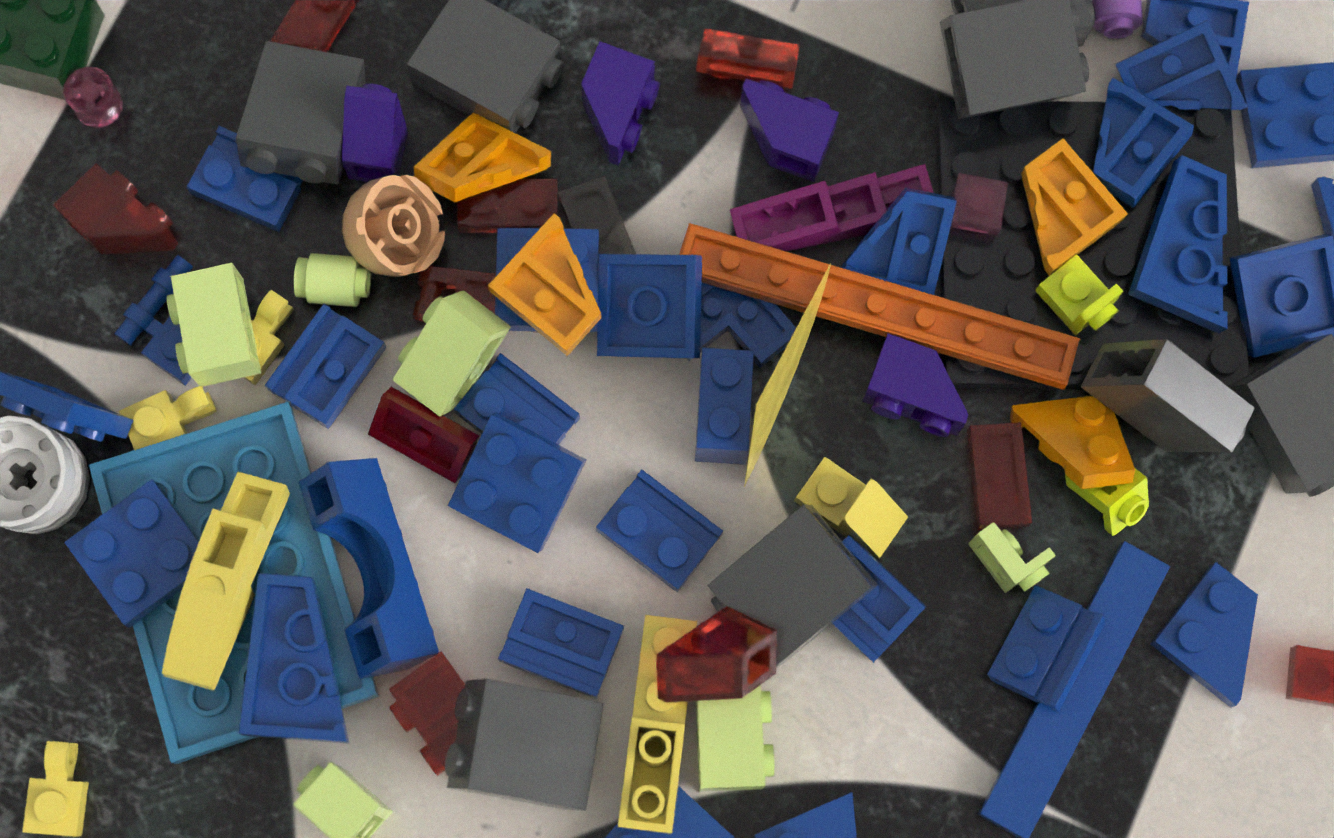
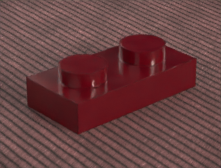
M392 386L382 394L368 431V435L453 483H456L461 478L479 439V435L445 416L439 417L424 404Z

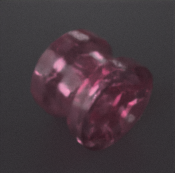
M84 67L73 72L66 80L63 91L65 100L83 124L89 127L102 128L110 125L119 117L123 105L121 95L111 78L103 70L96 67ZM101 95L103 98L95 105V100Z

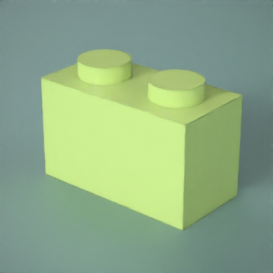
M233 263L171 276L174 294L167 295V306L173 324L180 325L183 342L176 343L175 348L182 373H188L202 387L261 374L244 280Z
M464 290L444 298L439 296L430 304L422 318L426 323L420 335L412 338L400 352L398 361L402 364L392 379L439 417L453 411L455 406L476 383L511 328L509 324Z
M760 678L696 680L695 705L699 792L763 789L765 787V777H773L775 770L773 744H763V723L772 722L770 691H761Z
M332 762L325 769L317 765L305 776L296 789L301 796L293 804L329 838H371L393 812L351 773Z

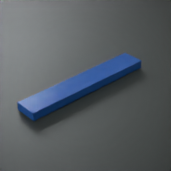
M1126 541L1119 545L1086 608L1091 612L1101 613L1105 617L1106 623L1059 713L1043 703L1037 702L979 810V816L1017 838L1030 837L1170 568L1169 565Z

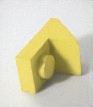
M826 457L823 458L794 501L800 506L812 504L830 527L845 537L851 535L878 560L908 518L875 480L871 478L865 485Z

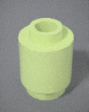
M311 253L309 258L298 257L294 270V293L296 297L306 298L307 302L311 304L357 307L361 297L368 298L371 271L360 265L352 256Z

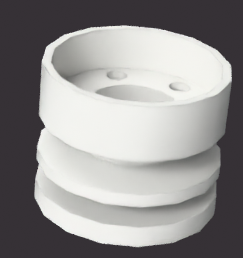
M15 416L1 417L0 527L15 532L36 535L59 529L76 516L87 498L90 476L85 456L73 440L37 421ZM28 470L34 471L32 476L37 481L33 488L26 487L28 480L24 475Z

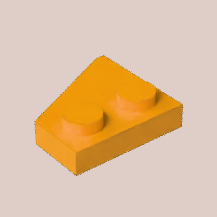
M473 112L414 166V177L427 185L432 191L453 202H457L547 170L551 166V151Z
M1064 138L1028 163L1021 172L1044 269L1049 276L1076 254L1081 253L1121 223L1128 215Z
M555 213L488 285L489 291L566 356L573 351L601 319V312L594 295L589 290L584 278V272L564 232L561 219Z
M1093 396L1011 406V424L1017 430L1023 427L1029 430L1039 440L1038 449L1052 462L1061 465L1065 470V474L1081 489L1133 483L1135 467L1115 413Z

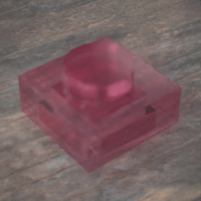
M959 173L953 197L957 202L951 227L997 236L1001 229L1008 182Z

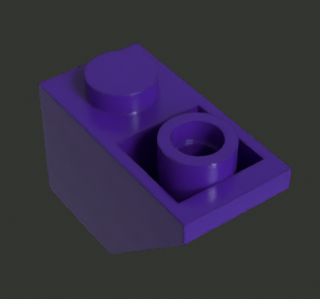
M599 41L581 83L582 104L609 163L619 166L624 152L632 153L637 145L642 130V125L638 124L637 121L643 108L651 110L659 91L660 82L654 80L655 61Z
M745 79L742 87L740 108L767 164L815 182L833 136L839 112L832 110L827 103L817 98L806 97L801 99L785 93L783 88L773 82L765 80L755 82Z
M364 84L362 88L347 85L344 97L342 163L348 179L369 182L389 175L399 176L408 130L397 93H392L388 88L378 84Z
M888 333L862 402L871 404L872 411L883 417L900 419L903 416L920 422L919 427L932 435L948 437L950 433L958 436L967 421L968 413L937 351Z

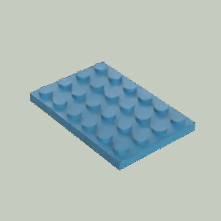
M289 402L89 465L102 515L153 479L198 540L201 538L212 509L221 510L237 472L286 484L290 492V496L252 582L251 588L255 596L214 691L167 678L162 674L167 644L182 590L133 625L171 763L178 764L256 738L240 735L239 726L258 573L312 577L315 580L342 709L379 697L374 677L359 679L344 631L356 617L333 541L330 536L313 530L298 483L312 472L294 412Z

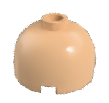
M389 175L371 180L361 186L351 196L343 213L342 234L346 248L360 265L374 274L401 277L426 270L438 258L444 244L445 231L439 232L437 215H441L443 212L439 201L431 189L414 176Z

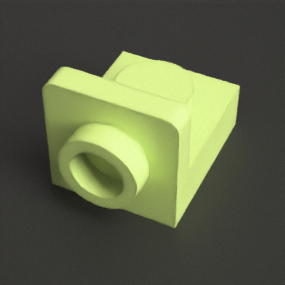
M994 522L977 533L968 543L1004 593H1007L1018 584L1024 592L1050 574L1044 565L1056 556L1049 547L1025 564L1020 557L1023 551L1016 538L1006 529L1001 531Z

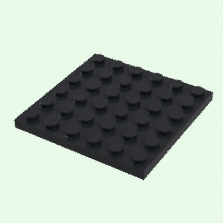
M955 100L938 101L936 107L939 194L951 196L957 200L941 264L942 298L1080 338L1066 390H1084L1081 388V385L1102 344L1168 339L1226 386H1230L1249 375L1247 338L1240 320L1229 259L1230 257L1241 255L1231 109L1208 108L1193 110L1178 109L1171 105L1164 106L1165 109L1194 125L1192 136L1134 208L1112 195L1128 215L1121 223L1079 253L1078 256L1108 289L1118 284L1124 292L1113 304L1119 311L1096 331L1088 325L1075 336L1035 291L1038 285L1048 278L1049 275L1044 269L1021 172L1028 163L1062 138L1093 172L1106 102L1046 101L958 119ZM1181 155L1227 175V234L1223 236V266H1227V285L1223 287V311H1227L1228 329L1219 334L1128 294L1173 161ZM943 354V365L955 388L1059 389Z

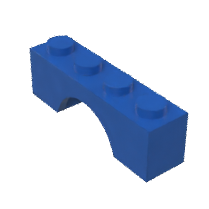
M377 458L327 462L300 480L298 483L313 530L326 534L343 545L355 560L362 576L364 599L361 610L356 619L344 629L359 679L409 670L439 654L434 632L427 616L418 588V582L410 563L402 532L399 528Z

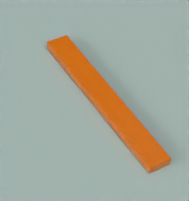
M691 223L688 225L679 255L702 256V283L803 313L806 311L830 265ZM834 265L830 266L825 289L816 317L886 337L889 333L931 348L944 355L1062 390L1068 385L1080 338Z

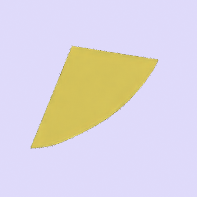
M831 263L756 404L744 487L763 450L801 359L822 299Z

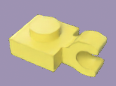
M270 290L263 298L254 320H251L261 374L243 378L255 386L285 346L274 335L289 318L294 309L288 304V300L273 290Z
M198 386L181 394L176 401L173 400L168 391L164 390L118 412L123 416L133 419L128 436L134 450L187 434L185 425L205 418L217 410L210 393H205L203 387Z
M47 741L44 754L46 779L29 778L22 833L82 836L89 782L73 781L78 755L77 743Z

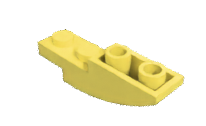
M237 472L221 510L212 509L180 595L162 669L164 677L212 691L215 690L255 596L251 588L252 582L290 496L286 484Z
M645 615L618 827L672 834L697 621Z

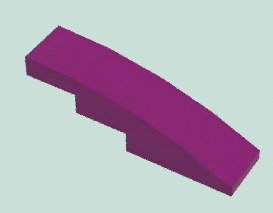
M923 164L877 178L876 172L831 186H827L826 181H822L729 210L737 237L779 250L791 251L866 235L905 187L934 192L926 165Z

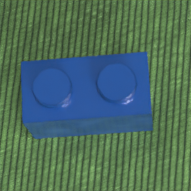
M702 347L695 462L746 464L749 452L754 351Z

